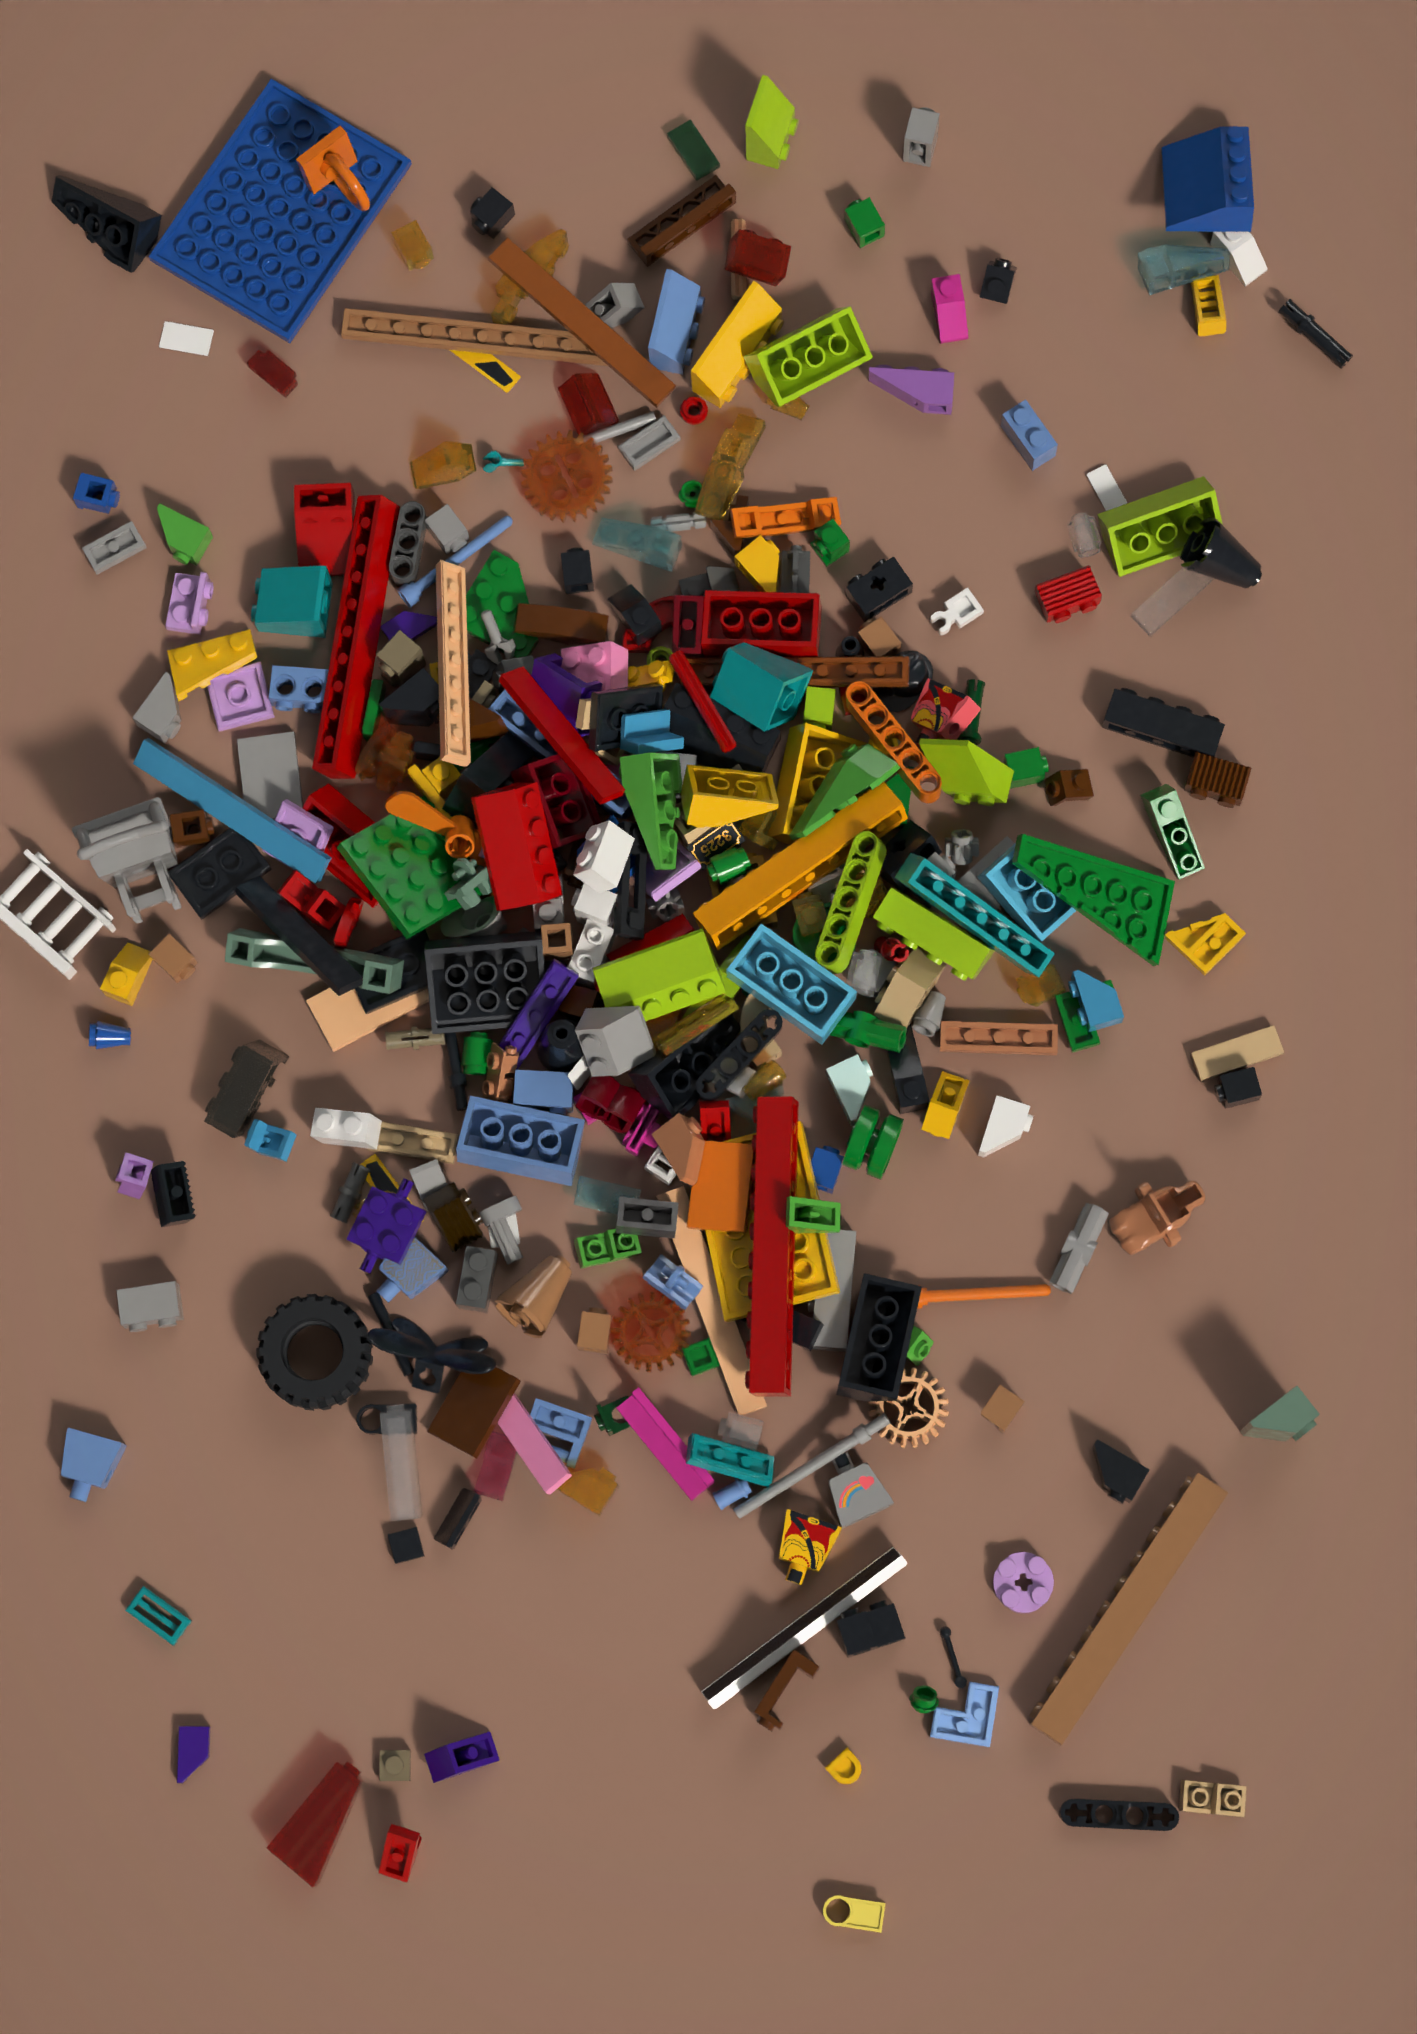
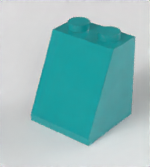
M327 566L262 568L261 578L257 577L255 581V594L258 595L257 605H253L251 610V621L255 623L258 632L326 638L333 588Z
M745 642L729 647L722 656L723 664L720 672L713 680L712 686L714 688L710 698L764 732L794 720L814 670Z

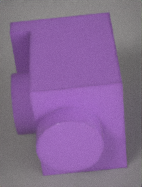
M125 1152L115 1181L120 1182L117 1192L140 1199L146 1188L154 1161Z

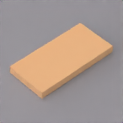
M328 988L306 1001L333 1052L429 1002L428 989H425L369 1014L365 1013L356 989L338 996L331 988Z

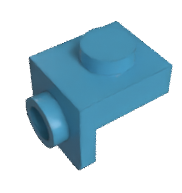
M254 1119L247 1132L244 1145L258 1154L287 1162L297 1134Z

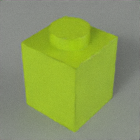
M807 686L803 723L832 730L836 689Z

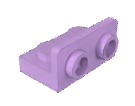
M201 572L200 576L175 573L165 626L167 630L201 635L202 626H206L208 622L209 612L208 609H205L207 599L212 598L214 588L213 582H210L207 573Z

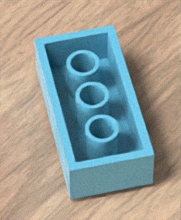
M762 923L726 970L728 979L770 1009L778 1012L780 1016L821 1045L856 1000L857 996L855 989Z

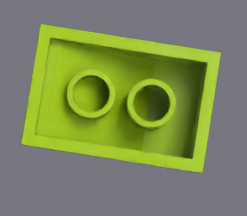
M765 75L761 77L745 125L746 160L779 169L781 160H787L790 150V144H787L790 135H795L799 120L795 119V107L771 79Z
M920 738L919 745L925 757L941 777L943 792L953 797L955 803L970 805V802H978L985 806H994V803H1007L1014 773L1013 769L969 740Z

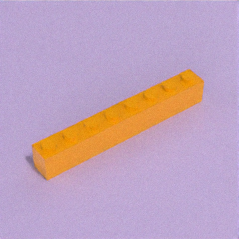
M885 782L873 790L868 789L856 802L841 809L833 818L809 835L796 839L793 844L783 851L775 853L770 860L760 867L749 871L744 878L734 885L726 887L721 894L709 902L703 903L693 912L699 928H703L706 937L717 950H720L845 863L857 834L863 831H870L878 838H881L907 820L908 817L903 803Z

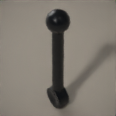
M944 1626L940 1629L939 1633L945 1640L956 1679L954 1682L958 1688H963L966 1686L967 1680L961 1675L950 1639L951 1629Z

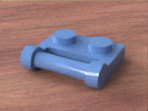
M536 1398L530 1413L531 1417L542 1433L573 1443L571 1452L555 1446L552 1447L560 1459L567 1463V1467L575 1469L593 1418Z

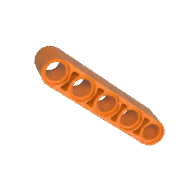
M862 681L851 683L846 690V706L849 712L879 750L899 764L900 769L897 773L915 796L924 803L937 801L941 795L942 787L941 777L871 687ZM856 694H862L866 697V700L858 703L853 701L852 697ZM873 716H879L884 721L875 725L869 722V719ZM890 738H897L901 743L896 747H892L886 741ZM908 760H914L919 765L914 769H909L903 764ZM925 782H931L936 788L932 791H925L921 788V785Z

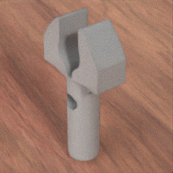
M483 611L481 617L491 639L490 646L484 649L487 658L499 664L503 660L499 653V648H501L505 652L506 659H512L516 650L513 638L509 640L503 638L492 611Z

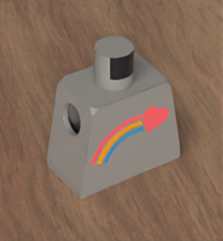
M848 1452L832 1460L838 1476L828 1480L839 1524L842 1527L841 1529L894 1504L892 1498L867 1463L854 1467Z

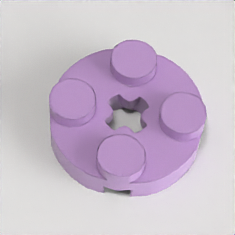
M1018 1552L1009 1555L1000 1562L993 1577V1589L996 1597L1005 1607L1017 1613H1030L1038 1610L1048 1601L1054 1586L1050 1567L1043 1558L1029 1552ZM1020 1574H1025L1026 1578L1031 1579L1033 1582L1032 1585L1027 1586V1591H1021L1020 1586H1015V1580L1020 1578Z

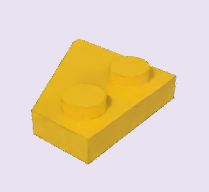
M1224 913L1204 922L1199 921L1190 924L1189 927L1177 931H1169L1165 934L1164 938L1205 976L1246 935V932Z

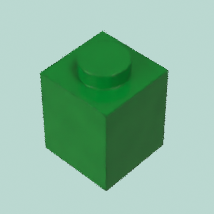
M870 197L863 201L861 199L855 200L847 206L844 211V221L859 248L885 236V224Z
M1039 747L1008 753L1004 756V764L1014 770L1010 789L1044 782L1045 772H1049L1046 755L1041 756Z

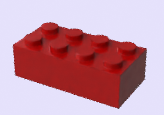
M705 590L701 638L704 657H722L729 647L743 642L781 657H819L822 611L820 594Z

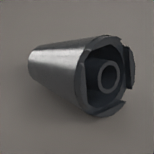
M1209 517L1200 523L1203 528L1198 533L1193 531L1183 547L1180 559L1184 563L1181 566L1189 571L1245 589L1255 586L1262 576L1261 564L1217 519Z
M568 1018L555 1020L546 1026L538 1038L537 1054L547 1070L570 1072L584 1055L575 1032L579 1021Z

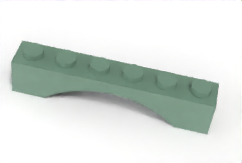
M242 928L232 931L227 935L224 962L248 967L285 969L316 974L277 935ZM332 946L363 977V985L359 986V988L387 994L401 988L403 959Z

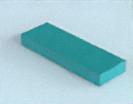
M692 1433L688 1437L686 1464L768 1487L772 1483L774 1456Z

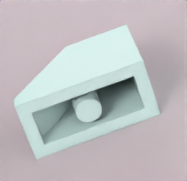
M858 1054L826 1069V1076L850 1126H853L858 1120L870 1087L869 1077L873 1076L867 1060L861 1061Z

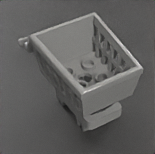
M153 798L72 828V832L80 846V849L77 851L78 858L80 860H89L98 878L114 888H118L127 915L130 918L133 917L137 924L143 922L140 911L166 901L169 904L172 903L175 910L182 907L175 885L171 881L167 870L177 866L178 862L173 843L171 823L161 798ZM157 873L162 888L137 897L132 895L128 883Z

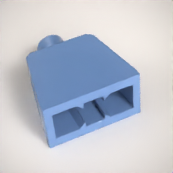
M67 1428L61 1476L74 1480L69 1497L86 1502L91 1485L105 1489L127 1445Z

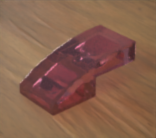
M492 1431L474 1488L475 1493L500 1501L504 1499L517 1456L516 1449L506 1435Z

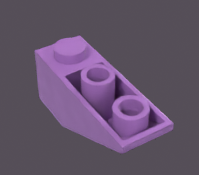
M889 365L869 367V382L922 413L951 415L954 372H949L943 368L923 371L913 366L905 367L904 369H892Z

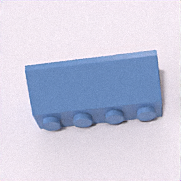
M470 1096L456 1147L457 1162L572 1186L579 1159L585 1120Z

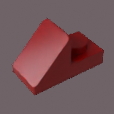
M729 1100L700 1101L701 1135L705 1141L717 1142L730 1140Z
M391 1823L386 1837L379 1874L408 1882L422 1840L419 1832Z

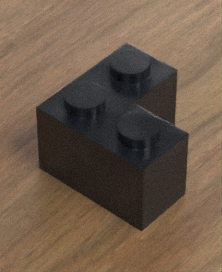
M886 1600L869 1605L870 1611L859 1613L858 1608H854L841 1613V1619L837 1620L836 1624L847 1658L905 1639L894 1603L887 1605Z

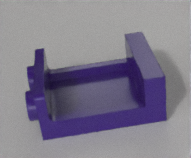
M556 653L534 658L531 676L581 737L589 735L590 729L582 730L575 727L579 699L591 698V692L601 691L602 683L598 680L586 683L561 668L563 658Z

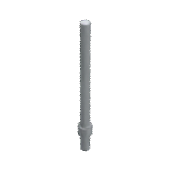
M883 1413L866 1425L862 1423L852 1430L853 1433L735 1507L734 1512L739 1519L852 1447L859 1443L863 1445L871 1440V1435L891 1423L890 1420Z

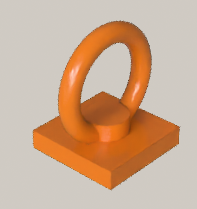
M338 126L296 158L307 188L313 194H316L330 182L334 181L344 196L358 210L367 211L370 208V200L364 188L349 169L358 160L348 134L341 126Z

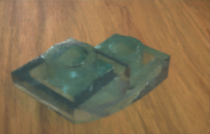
M580 1176L573 1205L618 1215L619 1197L639 1199L641 1189Z

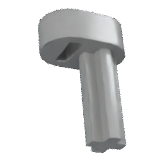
M517 1196L505 1199L479 1212L485 1227L490 1226L507 1265L523 1258L506 1220L507 1217L522 1210Z

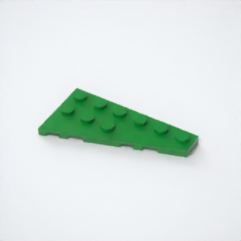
M1025 834L1017 835L1012 859L1013 865L1152 966L1159 965L1175 881Z

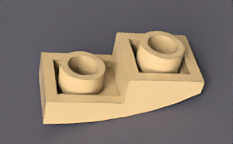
M1181 1780L1179 1811L1236 1817L1245 1816L1246 1786Z

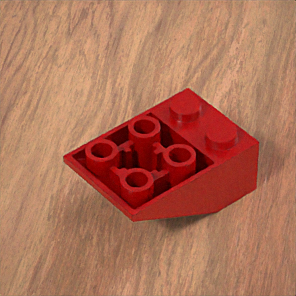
M351 482L294 485L298 567L327 566L330 576L345 575L355 516V493Z

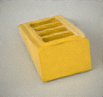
M1219 275L1191 278L1198 336L1224 334L1226 332V315ZM1214 288V291L1199 292L1198 290ZM1216 299L1213 301L1200 302V300ZM1217 310L1215 312L1202 313V311Z

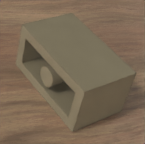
M401 630L377 654L380 663L378 667L383 672L381 676L393 687L396 684L399 686L403 685L426 666L421 647Z

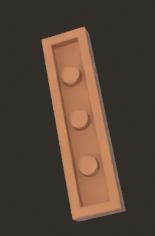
M941 1021L940 1052L1057 1055L1058 1024Z

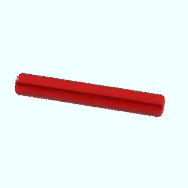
M679 650L671 654L669 661L722 752L727 753L736 747V741L683 651Z

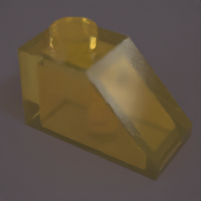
M445 441L410 462L415 489L458 482L477 471L472 445L466 443Z
M602 1467L599 1472L594 1468L572 1472V1476L558 1487L557 1490L600 1517L619 1488V1485L614 1482L616 1476Z

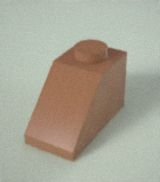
M678 1113L653 1132L652 1136L680 1181L693 1186L698 1180L705 1140L700 1134L702 1128L697 1120Z

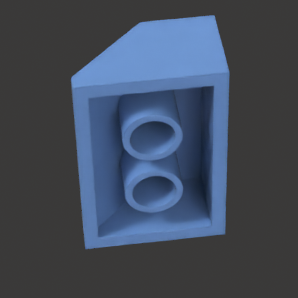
M666 269L649 341V361L658 370L683 375L685 365L690 366L692 361L693 349H689L691 339L696 340L699 323L695 321L697 313L702 314L705 297L701 296V288L698 284L670 269Z

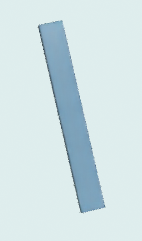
M150 738L143 740L134 760V765L199 808L204 809V811L292 869L297 870L315 884L321 882L332 857Z

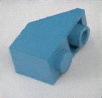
M1080 970L1073 971L1072 980L1068 981V986L1072 998H1078L1080 1008L1077 1009V1015L1081 1026L1086 1025L1088 1032L1122 1023L1124 1014L1116 989Z

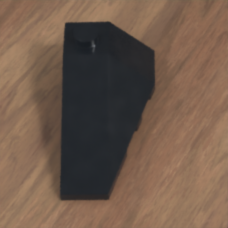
M723 1005L656 1050L654 1057L637 1065L628 1075L641 1097L669 1120L678 1113L684 1115L696 1105L700 1098L696 1091L698 1078L735 1040L741 1028L729 1007Z

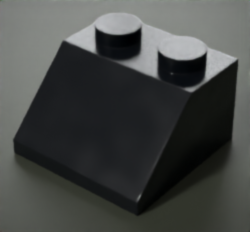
M424 668L379 703L384 720L388 724L421 727H429L433 723H439L437 719L439 714V685Z

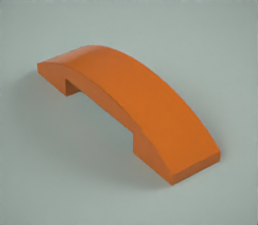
M837 497L811 499L800 503L758 507L757 505L730 509L734 538H751L760 535L765 537L813 531L831 519H834L839 526L841 525Z

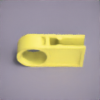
M834 1895L825 1902L823 1915L826 1921L834 1926L881 1933L886 1903ZM840 1898L848 1904L850 1914L846 1920L835 1923L828 1917L826 1908L832 1900Z

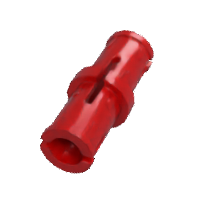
M881 936L875 940L874 949L878 950L877 952L888 961L903 962L909 956V950L905 949L907 946L898 939Z

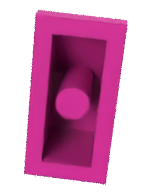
M960 274L932 278L931 296L940 344L968 339L965 300Z

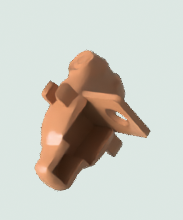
M1188 1181L1180 1187L1164 1186L1154 1191L1148 1182H1143L1135 1189L1139 1201L1121 1210L1117 1215L1109 1219L1111 1232L1118 1238L1120 1247L1129 1255L1146 1249L1150 1244L1156 1243L1161 1238H1163L1168 1247H1173L1181 1240L1177 1229L1189 1220L1194 1208L1205 1202V1193L1196 1181Z

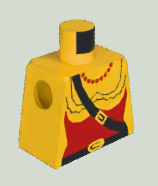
M787 1509L779 1554L780 1560L790 1563L785 1580L802 1585L807 1569L819 1573L839 1537L842 1527Z

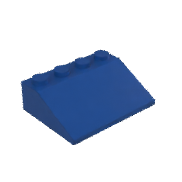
M1220 126L1162 147L1166 231L1251 232L1254 195L1249 127Z

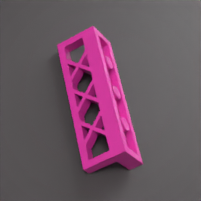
M639 1387L632 1392V1396L616 1408L691 1501L715 1483L706 1469L686 1464L687 1446Z

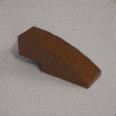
M519 603L517 605L513 632L563 644L570 642L583 645L601 643L606 640L609 615L573 608Z

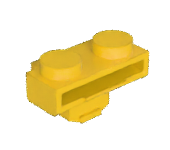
M656 660L649 665L640 667L629 666L628 687L657 683L663 685L664 692L666 689L665 683L673 681L674 668L669 660L662 662Z

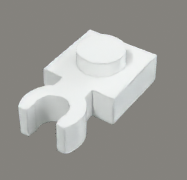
M967 587L944 602V607L947 611L935 612L930 617V622L934 623L937 620H943L945 625L939 629L938 633L939 635H945L949 632L953 623H956L960 629L982 615L984 610Z

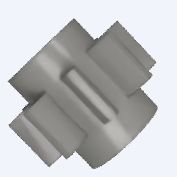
M966 829L952 831L951 838L945 837V856H951V861L954 864L965 865L971 863L973 856H979V838H973V833Z
M677 888L671 890L656 902L652 898L646 899L653 919L659 916L660 919L666 922L678 916L679 909L684 908V904Z

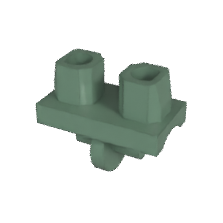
M458 858L453 863L455 872L452 874V878L455 881L461 880L444 894L448 901L457 899L464 910L473 908L481 902L480 897L474 890L476 886L482 895L492 892L487 866H477L475 859L468 861L465 858Z

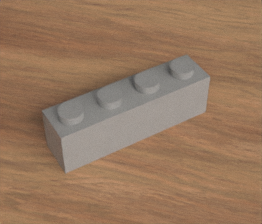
M840 1230L839 1233H827L840 1293L811 1300L808 1305V1312H814L813 1319L824 1324L812 1348L815 1350L846 1352L856 1231Z

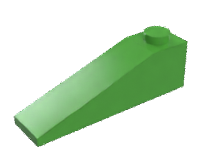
M649 752L620 757L619 775L622 779V786L625 789L624 792L655 870H675L678 835L674 830V821L680 817V808L675 807L676 793H681L682 790L679 754Z

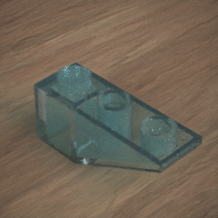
M602 518L592 545L672 572L682 548L681 535L655 526Z

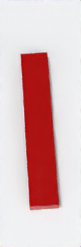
M524 666L501 674L498 680L499 683L596 801L601 805L621 797L625 791L624 787L596 753L589 749L586 741Z

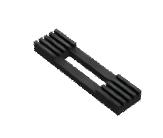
M623 821L618 823V827L635 839L618 883L617 907L614 908V936L619 935V937L639 941L644 939L647 847L638 824ZM630 854L635 856L634 908L629 907Z

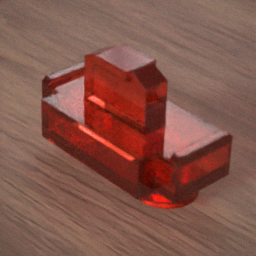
M258 350L247 362L248 368L285 398L298 385L295 379L297 377L296 372L269 350L265 354Z

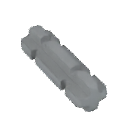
M700 511L693 512V515L683 513L666 515V518H662V516L652 517L650 520L652 533L656 534L664 533V530H668V532L691 530L690 527L694 526L695 529L705 528L706 515L705 512Z

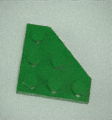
M493 550L466 594L467 633L490 645L491 639L481 613L485 610H491L501 636L507 640L512 638L514 640L516 650L513 658L530 656L539 642V638L513 632L517 605L519 603L529 604L519 564L496 550ZM499 648V651L505 654L504 650Z

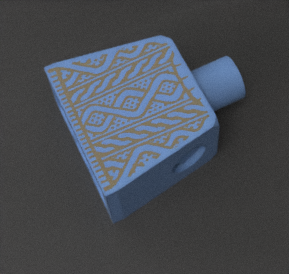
M414 1237L401 1265L388 1259H384L380 1264L379 1270L387 1277V1280L376 1292L388 1303L400 1291L411 1300L444 1276L449 1270Z

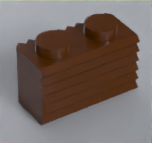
M1195 752L1184 791L1190 792L1189 795L1195 799L1206 800V797L1218 800L1217 803L1223 807L1234 808V805L1240 806L1252 768Z

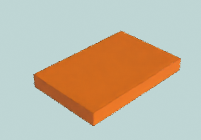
M705 1141L698 1180L691 1187L687 1228L734 1233L747 1232L752 1189L751 1166L755 1164L756 1152L752 1150V1144Z

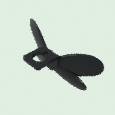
M400 1317L392 1322L394 1330L374 1328L368 1332V1340L378 1349L398 1356L416 1358L412 1387L439 1393L445 1366L470 1374L488 1373L496 1367L494 1358L481 1353L488 1347V1342L483 1338H461L436 1346L419 1326L410 1320ZM426 1368L432 1369V1374L436 1378L434 1383L429 1384L421 1380L420 1374L425 1372Z

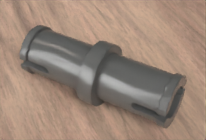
M352 1163L344 1186H340L338 1190L341 1193L330 1217L346 1224L348 1223L356 1200H360L362 1196L360 1191L370 1169L357 1163Z

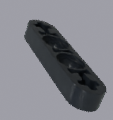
M767 1009L759 1013L698 1078L696 1091L701 1099L704 1101H714L719 1098L782 1030L783 1023L782 1017L778 1012ZM773 1017L776 1019L774 1023L776 1028L774 1030L770 1027L767 1028L763 1033V1037L767 1039L763 1041L760 1035L752 1031V1029L755 1027L759 1032L764 1026L763 1019L770 1020ZM747 1037L754 1038L758 1043L757 1049L750 1053L745 1052L741 1048L742 1040ZM727 1058L734 1059L738 1064L737 1070L731 1074L723 1072L721 1069L723 1060ZM716 1070L719 1076L727 1081L722 1083L721 1079H719L714 1085L716 1092L708 1091L705 1094L702 1083L704 1081L711 1083L716 1078V1074L712 1072Z
M1069 1799L1061 1805L1059 1811L1061 1820L1066 1825L1072 1827L1169 1831L1175 1828L1179 1822V1812L1173 1805L1167 1803ZM1071 1804H1076L1078 1810H1087L1086 1804H1092L1090 1810L1092 1823L1085 1822L1087 1816L1076 1817V1822H1072L1070 1816L1065 1815V1809H1070ZM1101 1805H1106L1112 1810L1113 1816L1108 1823H1100L1095 1816L1096 1809ZM1134 1806L1143 1812V1819L1137 1825L1130 1824L1126 1819L1127 1810ZM1147 1807H1153L1152 1814H1160L1163 1808H1167L1168 1814H1173V1821H1168L1167 1826H1162L1161 1820H1151L1153 1826H1147L1149 1818Z

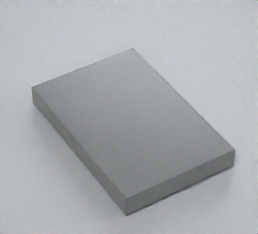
M286 732L237 739L244 801L273 820L276 818L282 801L286 799L302 808L303 800L295 733Z

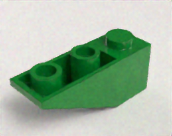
M1164 784L1141 794L1140 796L1149 820L1177 879L1180 880L1205 869L1176 789L1168 784Z

